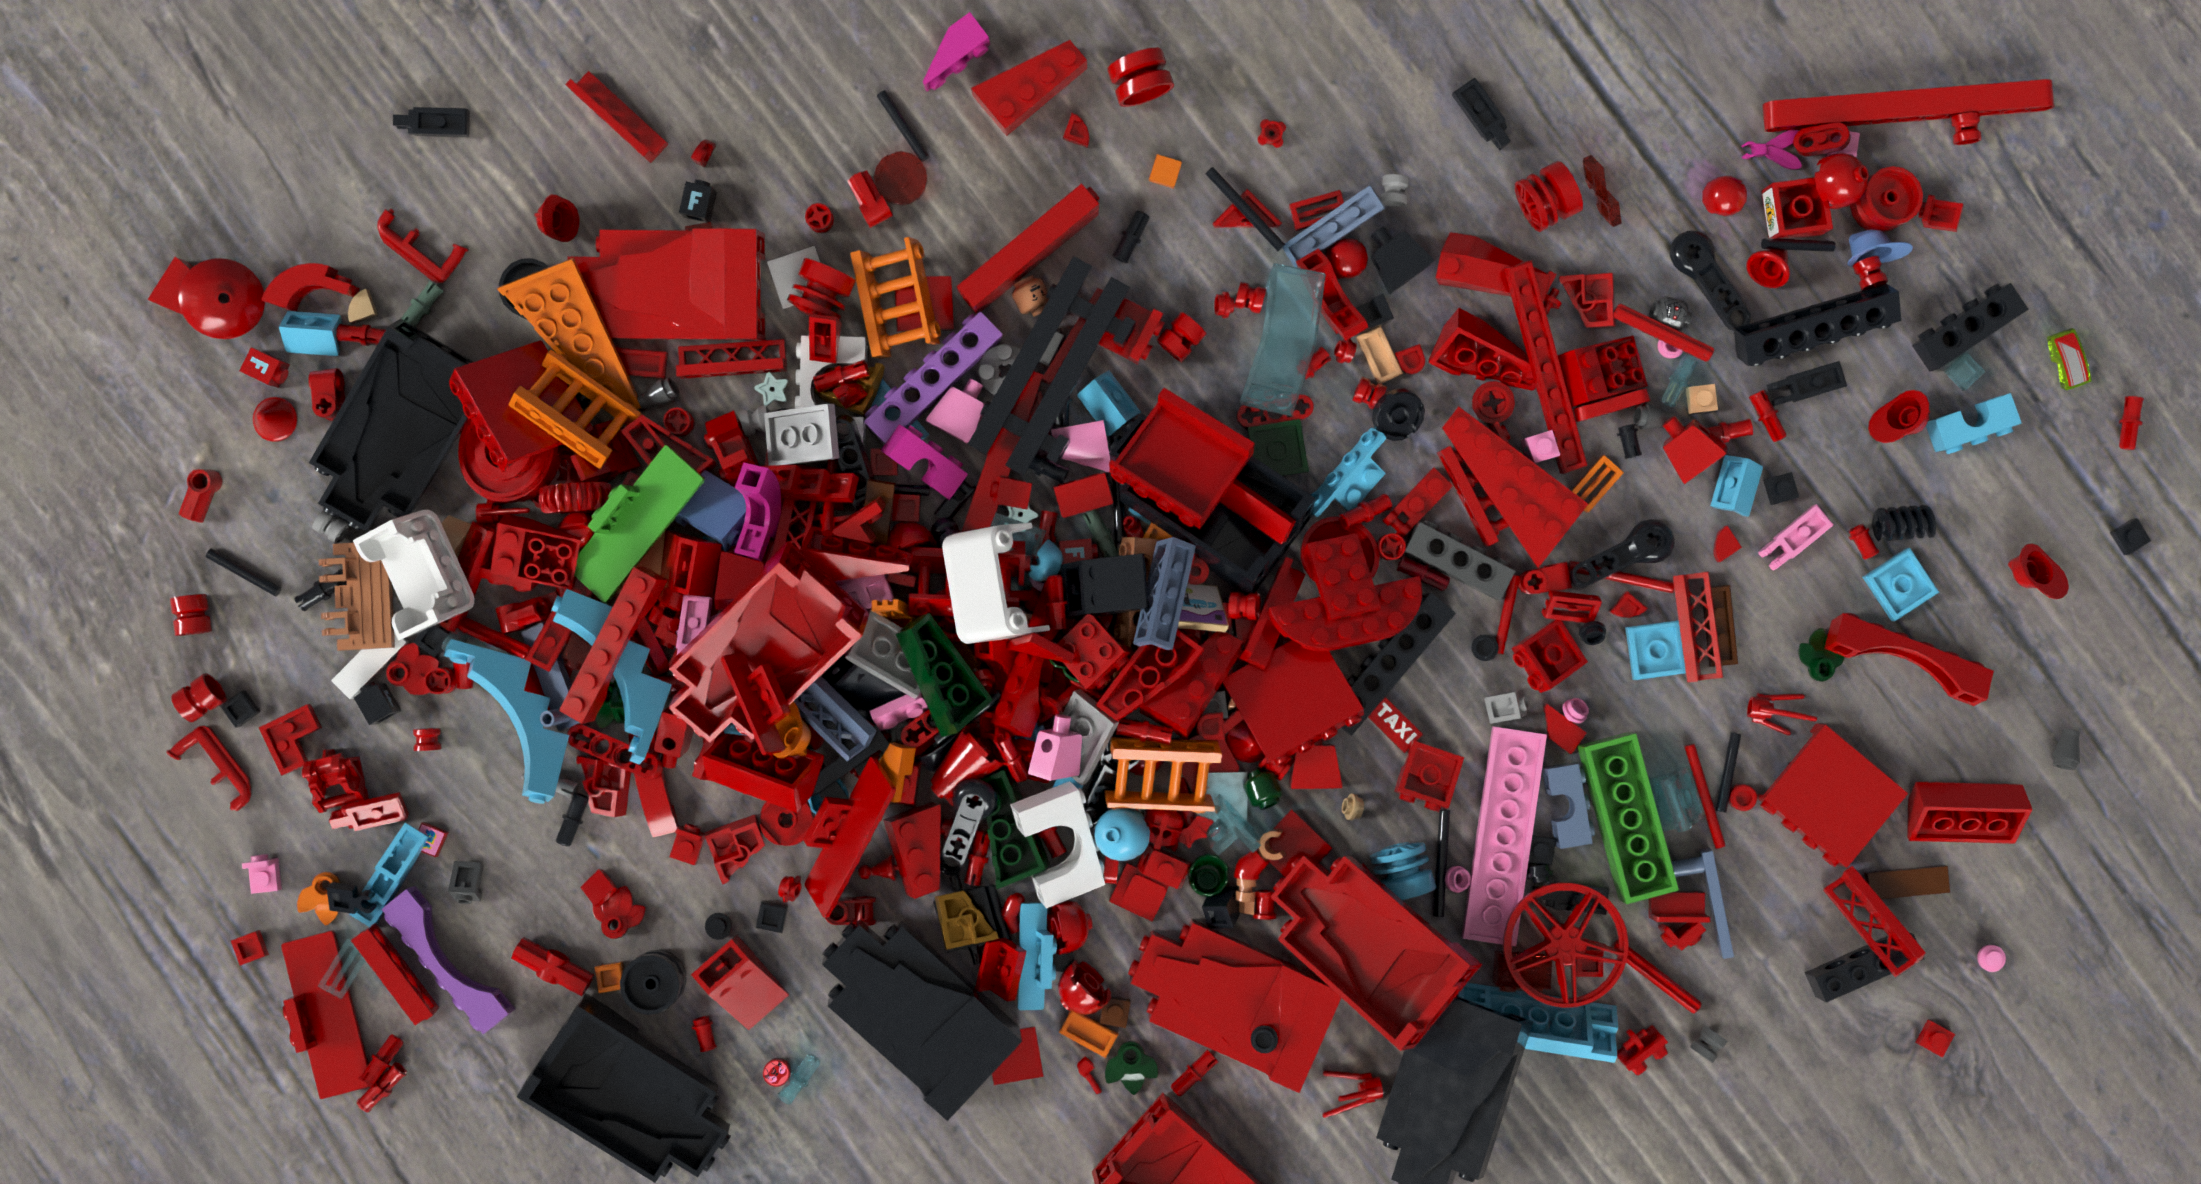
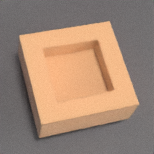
M1715 384L1686 388L1689 414L1718 410Z

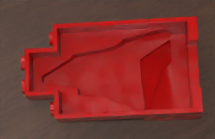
M720 228L692 229V231L599 230V236L596 237L595 244L596 251L600 252V257L567 256V260L574 257L611 339L765 340V314L761 313V260H765V233L758 229Z
M787 541L766 562L762 573L674 658L669 670L677 680L686 683V685L674 695L669 709L672 710L675 717L684 720L699 737L705 738L708 742L714 740L730 723H733L741 734L747 735L753 740L755 737L727 676L721 658L724 655L743 653L752 672L763 664H770L788 705H790L863 636L870 613L793 544Z
M1303 855L1302 858H1296L1290 866L1291 872L1286 878L1282 877L1273 887L1275 892L1271 895V898L1294 918L1293 920H1288L1280 930L1282 934L1278 940L1397 1049L1402 1051L1414 1048L1482 966V963L1459 943L1448 941L1352 856L1336 859L1330 867L1331 873L1312 856Z
M1191 919L1189 925L1184 924L1179 935V939L1182 940L1181 943L1154 931H1151L1149 936L1144 935L1138 949L1142 953L1138 961L1133 960L1128 975L1131 976L1130 984L1157 995V998H1151L1146 1010L1147 1013H1150L1148 1016L1149 1022L1264 1072L1268 1075L1269 1080L1300 1093L1341 997L1316 974L1218 930L1208 928V926ZM1267 1025L1277 1032L1278 1044L1273 1051L1260 1053L1253 1048L1251 1034L1258 1026Z
M1163 1092L1092 1170L1095 1184H1262L1219 1147L1202 1126Z

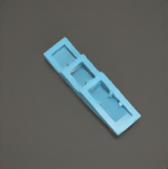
M404 823L374 869L376 871L362 890V892L365 890L375 892V896L367 901L377 904V907L371 913H364L358 910L355 914L350 913L349 915L368 927L375 922L378 924L384 915L381 909L394 899L428 839L427 835L408 823Z

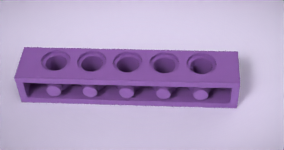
M981 311L976 316L973 313L962 322L963 328L957 334L954 331L951 332L942 341L944 346L938 352L932 350L923 359L925 364L919 370L913 368L903 378L906 382L899 388L894 386L884 396L885 402L879 407L875 404L866 412L865 425L884 445L899 424L908 429L951 386L978 363L987 351L1002 340L1003 334ZM972 335L977 338L978 343L974 347H967L963 344V339L966 336ZM947 354L957 355L959 358L958 363L953 366L945 364L943 359ZM928 372H936L940 378L935 384H929L924 380V377ZM909 390H916L920 393V398L916 402H909L905 399V394ZM890 408H897L901 412L900 417L895 421L888 420L885 416Z

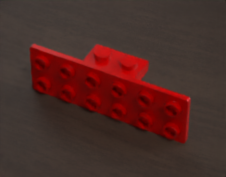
M875 757L869 758L848 799L824 798L803 839L807 847L822 848L804 885L824 918H829L836 907L843 890L847 886L856 866L859 864L862 854L870 843L872 835L896 792L895 785Z
M331 930L283 943L281 948L294 995L283 1000V1015L289 1022L291 1030L289 1038L292 1046L295 1047L296 1053L308 1051L319 1098L325 1099L370 1087L364 1084V1081L358 1079L367 1068L368 1061L335 931Z

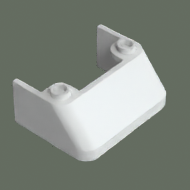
M1032 523L997 525L952 534L944 539L942 549L956 632L962 642L972 644L1011 639L1034 632L1050 631L1049 625L1028 628L1026 615L1020 608H1007L998 554L1011 549L1013 544L1012 534L1032 528Z

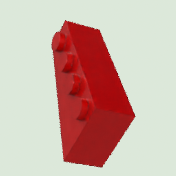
M1068 40L972 87V95L1002 132L1008 136L1087 69V59L1071 40Z
M1216 631L1201 645L1205 650L1191 669L1140 706V713L1164 727L1173 728L1174 733L1187 739L1241 654L1243 641L1227 632Z

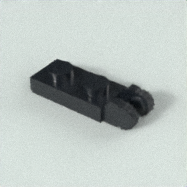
M1840 361L1787 376L1784 380L1766 386L1768 391H1774L1788 385L1791 395L1781 396L1771 401L1773 406L1837 390L1846 387L1847 383Z

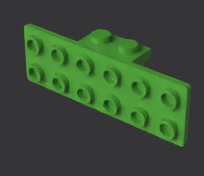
M665 445L633 486L624 484L616 486L609 493V499L603 507L598 508L593 513L592 521L588 524V527L595 534L578 555L575 577L602 602H609L629 577L633 567L640 563L703 484L705 478L670 446Z

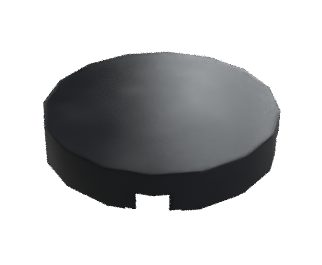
M1405 388L1391 390L1377 401L1373 409L1372 421L1374 428L1378 432L1384 433L1388 440H1404L1408 438L1407 435H1410L1412 432L1415 433L1420 428L1424 420L1425 408L1421 399L1413 391Z

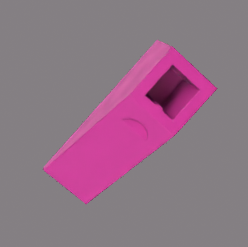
M970 12L948 28L923 80V85L927 92L930 89L936 90L946 82V77L953 72L954 74L960 73L966 68L969 60L973 57L979 58L988 51V46H990L989 37Z

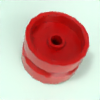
M1147 48L1130 53L1111 63L1107 68L1111 83L1119 85L1115 90L1119 106L1131 107L1161 97L1174 88L1170 71L1163 70L1166 65V59L1161 48Z
M1890 166L1878 170L1869 176L1864 195L1850 205L1853 218L1859 226L1866 230H1881L1883 233L1892 231L1911 220L1919 212L1923 201L1920 182L1913 173L1901 167Z

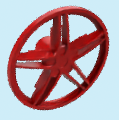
M1551 883L1530 892L1515 906L1504 929L1503 954L1511 976L1528 995L1550 1006L1562 1008L1579 1007L1601 998L1620 978L1628 957V934L1624 921L1616 907L1598 891L1578 883ZM1555 891H1575L1585 894L1580 904L1576 905L1564 924H1561L1537 901V898ZM1591 898L1595 899L1580 927L1574 926ZM1531 902H1533L1537 906V908L1553 924V926L1549 930H1547V928L1543 925L1540 919L1528 906ZM1598 903L1608 911L1615 923L1619 949L1582 936ZM1525 909L1532 922L1545 938L1543 942L1513 957L1511 947L1512 934L1517 919ZM1590 946L1618 954L1617 959L1587 954L1585 953L1586 948ZM1545 951V957L1516 967V963ZM1578 958L1615 964L1610 975L1599 987L1577 997L1576 960ZM1552 960L1555 961L1558 985H1560L1562 998L1551 997L1537 991L1523 979L1519 972ZM1564 966L1571 967L1572 998H1568Z

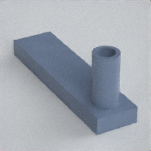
M1369 185L1286 242L1283 250L1293 266L1298 268L1297 260L1318 248L1322 252L1386 207L1372 185Z
M545 622L521 631L526 645L533 646ZM561 654L550 672L533 664L544 695L550 698V710L541 713V724L545 727L556 725L558 731L579 724L580 722L559 711L572 686Z
M1710 847L1699 849L1700 857L1671 861L1675 877L1704 873L1719 953L1723 959L1734 957L1713 851Z

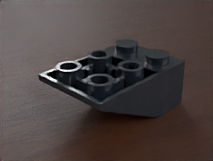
M1143 553L1080 560L1061 565L1064 600L1067 601V604H1065L1067 619L1082 620L1087 614L1099 618L1149 608L1145 554Z
M847 650L821 677L863 718L876 725L869 711L906 694L845 659Z

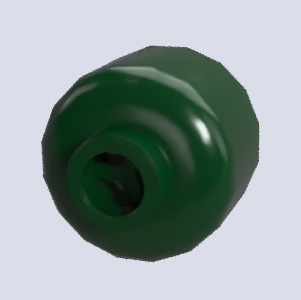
M1260 768L1248 774L1249 779L1244 783L1243 789L1253 807L1265 810L1280 802L1279 798L1283 791L1273 772H1264Z

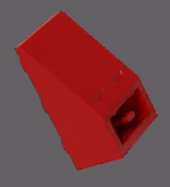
M1634 335L1577 348L1558 355L1572 407L1648 386Z
M504 514L498 523L490 574L572 590L581 539L533 519Z
M666 529L660 574L668 579L664 587L688 596L713 597L722 544Z
M738 934L691 974L713 1000L748 1030L790 995Z

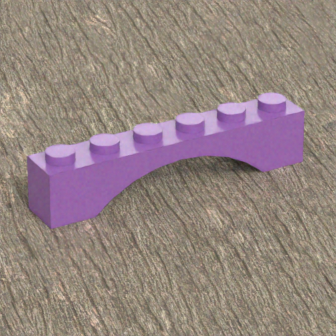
M416 886L407 888L381 909L385 914L384 917L387 923L393 928L396 927L402 934L401 939L404 944L415 950L419 955L418 960L422 966L433 972L436 976V983L450 993L453 997L454 1005L459 1010H464L470 1018L471 1026L476 1031H481L482 1034H485L515 1010V1007L499 988L486 986L470 979L447 959L435 936L432 922V906Z

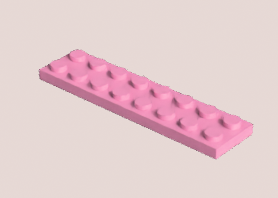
M1492 726L1470 874L1471 883L1468 888L1461 936L1463 939L1503 945V935L1507 920L1515 906L1523 899L1547 734ZM1521 914L1517 919L1512 934L1511 946L1515 947Z

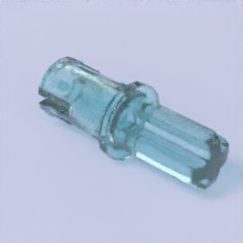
M1688 355L1681 357L1676 371L1669 377L1670 383L1661 399L1662 404L1671 408L1677 405L1684 389L1690 385L1688 381L1698 364L1695 358Z
M808 1054L797 1070L790 1073L791 1078L778 1093L781 1101L791 1105L801 1089L808 1086V1080L820 1065V1060L815 1055Z

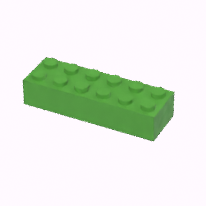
M1626 732L1578 745L1580 760L1585 772L1586 782L1618 900L1625 904H1630L1678 891L1677 881L1637 734Z

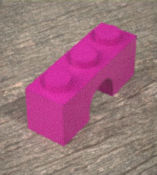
M899 424L881 451L907 470H910L918 460L927 459L928 469L921 480L950 500L968 475L961 469L963 463L951 455L948 459L941 454L944 449L931 440L928 444L921 440L923 434L911 425L906 429Z

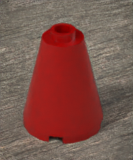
M966 725L931 778V783L933 784L931 789L941 799L943 797L948 799L953 797L954 789L962 781L973 778L981 780L1003 765L1001 760H999L1001 754L987 738L977 737L974 734L977 729L970 725Z

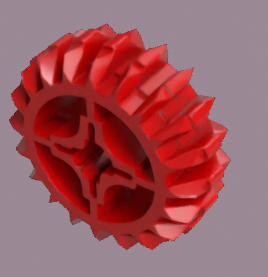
M577 482L543 486L539 489V504L541 505V511L546 514L595 512L607 502L612 488L607 482Z

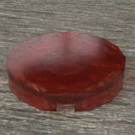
M903 151L895 152L882 158L876 166L874 174L876 188L880 195H883L884 199L889 203L899 206L912 204L920 199L926 190L928 181L926 169L921 160L912 153Z

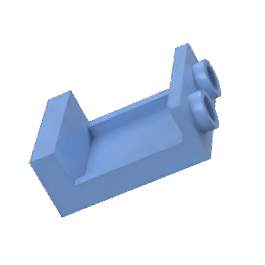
M704 470L701 475L705 478V481L676 516L675 520L684 527L687 523L722 544L721 549L727 552L732 546L737 544L746 516L745 499L737 489Z

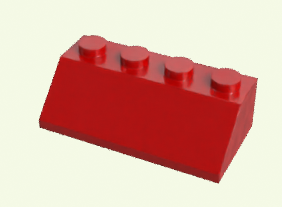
M723 733L702 755L707 780L796 813L812 796L824 761V755L808 749L805 756L797 755L777 758L773 754L763 755L755 738L751 740L745 735Z
M1915 782L1908 798L1907 837L1909 841L2015 844L2033 809L2024 786L2021 784Z

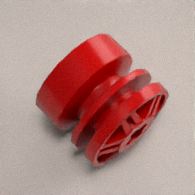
M1560 161L1542 168L1539 177L1532 173L1527 177V180L1521 179L1515 183V193L1520 208L1530 225L1538 232L1546 230L1548 225L1554 226L1557 224L1558 216L1565 220L1583 210V200L1579 187L1569 169Z
M804 258L798 276L807 281L806 286L793 284L792 289L801 293L802 296L789 294L787 301L807 315L832 316L840 320L841 316L831 311L833 307L844 311L845 306L837 301L836 297L837 295L850 297L856 280L823 263Z

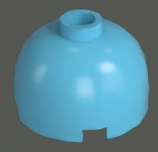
M1116 808L1108 810L1099 818L1095 825L1094 837L1096 845L1103 855L1112 860L1127 861L1140 856L1149 844L1150 829L1147 827L1142 813L1130 808Z

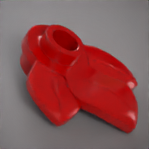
M415 643L404 645L398 651L396 660L387 667L386 676L391 684L403 686L410 694L425 695L430 692L424 685V677L429 670L438 668L440 662L433 656L420 655L419 646ZM399 668L405 671V675L402 678L397 674Z
M627 886L618 888L599 908L593 905L594 917L601 922L603 934L610 939H619L626 934L628 928L638 926L643 920L646 911L645 906L633 905L632 894ZM618 921V927L615 930H611V922Z

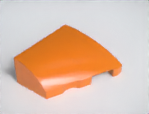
M895 742L889 744L879 763L896 787L895 795L890 802H901L905 775H912L916 748Z

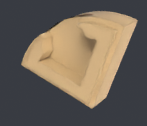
M368 289L357 293L349 305L348 318L352 324L378 315Z

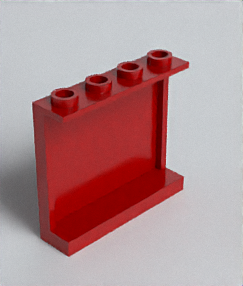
M542 340L454 369L449 380L452 393L460 399L466 417L471 418L476 427L478 438L486 444L492 462L498 465L502 473L507 470L511 463L563 445L559 440L509 406V402L519 386L530 390L547 370L542 366V363L549 351ZM556 376L538 398L549 406H553L569 386ZM574 397L561 414L570 421L576 422L584 411ZM589 423L584 430L591 435L594 428Z
M1163 388L1158 395V403L1115 461L1111 460L1109 462V471L1112 478L1117 482L1129 484L1139 496L1151 498L1156 501V505L1163 511H1172L1187 526L1192 527L1194 525L1200 529L1253 455L1255 443L1168 389Z
M1293 640L1272 651L1264 670L1255 665L1248 664L1226 676L1222 682L1223 687L1236 705L1270 767L1275 764L1277 767L1286 764L1291 760V755L1297 752L1303 754L1311 750L1315 746L1314 743L1322 738L1324 741L1331 739L1338 734V729L1345 725L1347 727L1356 725L1362 720L1361 716L1364 715V708L1330 652L1308 650L1302 648L1300 644Z
M1816 723L1810 730L1813 736L1765 794H1757V798L1762 802L1761 808L1772 816L1776 813L1783 819L1781 824L1793 833L1795 831L1799 832L1803 836L1801 839L1803 843L1813 850L1818 848L1823 852L1822 858L1833 867L1839 865L1847 868L1908 793L1827 725Z

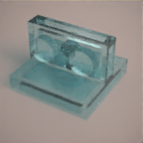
M1689 766L1677 768L1670 774L1649 778L1663 832L1677 829V832L1688 831L1706 816Z
M1219 794L1213 799L1215 813L1219 819L1213 822L1208 832L1211 849L1219 856L1239 838L1254 853L1261 846L1257 831Z

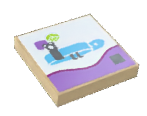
M1188 583L1178 628L1226 632L1229 624L1218 586L1192 585Z

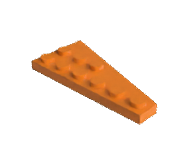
M574 257L497 288L515 306L514 308L520 315H523L535 327L534 330L557 354L563 355L569 363L623 401L632 404L636 410L641 408L637 399L638 395Z

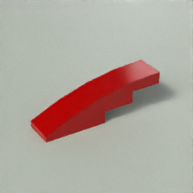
M797 465L761 466L769 468L775 474L779 482L781 498L820 502L854 501L859 477L854 473L830 474L826 469H801Z

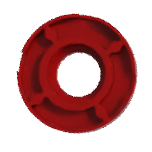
M471 418L468 419L462 430L458 446L460 469L468 485L482 497L505 504L517 501L525 502L539 495V489L543 486H548L553 480L561 461V456L558 455V447L514 462L502 473L499 467L492 464L489 450L486 444L478 438L476 427Z

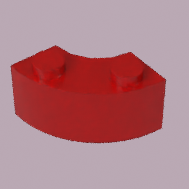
M734 410L705 422L707 434L704 435V438L710 450L713 449L712 440L717 439L721 443L740 435L751 456L753 465L759 466L748 437L745 436L741 422ZM722 468L719 469L722 480L735 488L741 470L729 475Z

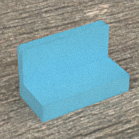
M287 311L279 325L285 351L288 353L338 356L340 350L336 332L338 325L342 324L341 315Z
M1110 370L1096 377L1077 394V397L1096 421L1104 420L1107 436L1114 434L1120 427L1141 413Z
M1725 455L1710 506L1716 509L1734 511L1742 516L1749 517L1763 466L1749 458Z

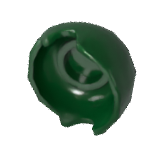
M1205 854L1197 857L1191 864L1188 872L1191 889L1204 897H1213L1220 894L1228 883L1227 864L1217 855Z

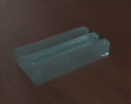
M346 939L317 986L340 999L343 998L366 961L362 956L340 991L335 989L358 953L351 939ZM349 946L353 947L354 949L331 986L327 985L326 982Z

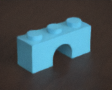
M2011 393L1975 404L1978 419L1973 427L1964 421L1961 411L1928 421L1926 428L1935 452L1945 450L1947 454L1962 450V444L1971 442V445H1976L1988 441L1987 435L1996 433L1998 437L2013 432L2012 427L2021 424V420Z

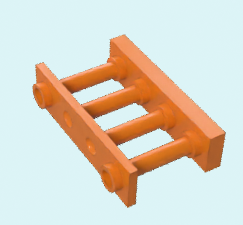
M906 237L904 238L906 249L877 257H872L870 253L861 250L850 253L871 355L874 358L884 359L891 357L890 349H892V346L925 338L927 344H940L941 329L939 323L935 321L922 260L925 256L924 249L917 239ZM909 260L912 275L879 284L876 282L874 275L876 268ZM914 285L917 301L888 309L881 307L879 299L881 294ZM920 312L922 327L890 336L887 334L885 323L888 319Z
M550 349L542 363V366L547 370L530 390L519 386L514 392L509 406L591 464L601 469L612 452V449L607 447L608 443L623 424L629 425L641 413L632 404L623 401L569 363L563 355L557 354ZM557 376L570 386L553 406H549L538 397ZM580 392L592 402L576 422H572L561 413L577 393ZM603 408L615 418L597 439L584 429L598 411Z
M1111 737L1110 750L1112 758L1118 760L1115 791L1105 790L1104 793L1107 808L1184 810L1195 813L1214 812L1215 806L1211 794H1206L1209 765L1221 763L1222 752L1218 741L1171 739L1170 745L1147 740L1140 742L1138 738ZM1131 760L1145 761L1142 792L1126 791L1129 761ZM1158 761L1172 762L1168 793L1153 792L1155 767ZM1185 762L1199 763L1195 794L1179 793L1182 766Z

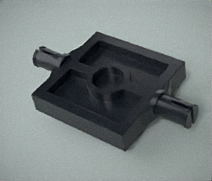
M960 874L949 876L952 891H965L973 905L983 914L984 919L993 931H996L999 938L985 885L974 889H963ZM933 900V904H934L935 911H936V914H937V918H938V921H939L938 912H937V907H936V902H935V900ZM985 942L948 949L947 953L960 949L969 950L973 965L978 964V961L980 964L982 960L980 946Z

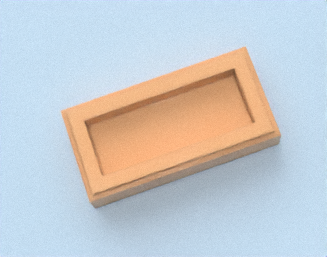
M1381 325L1356 337L1377 384H1383L1403 374Z

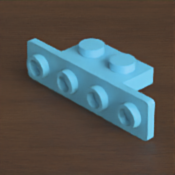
M1370 428L1360 437L1359 442L1353 449L1344 455L1340 464L1333 472L1326 476L1321 486L1311 494L1316 498L1312 515L1319 517L1334 499L1346 511H1350L1356 508L1358 503L1366 497L1386 474L1370 458L1386 440L1387 437L1384 433Z
M1041 902L1022 903L1020 907L1019 946L1027 952L1017 990V1008L1019 1010L1044 1009L1045 989H1052V981L1056 978L1053 954H1056L1057 942L1056 938H1053V934L1047 931V908Z

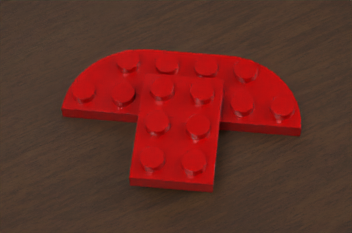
M1355 533L1306 544L1305 550L1320 597L1273 606L1267 610L1272 623L1285 638L1289 637L1294 642L1300 644L1302 648L1308 650L1332 651L1387 639L1400 633L1410 624L1420 608L1422 584L1420 576L1374 585L1358 534Z

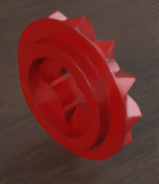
M1486 382L1479 386L1472 396V409L1477 418L1487 424L1505 421L1514 410V395L1510 388L1501 382ZM1490 393L1494 399L1504 400L1496 405L1495 411L1491 406L1482 405L1490 400Z

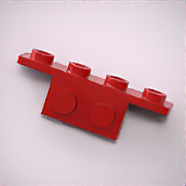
M743 653L724 655L721 658V662L761 753L769 755L784 751L785 746L776 724L789 715L791 710L771 665L763 664L752 672Z

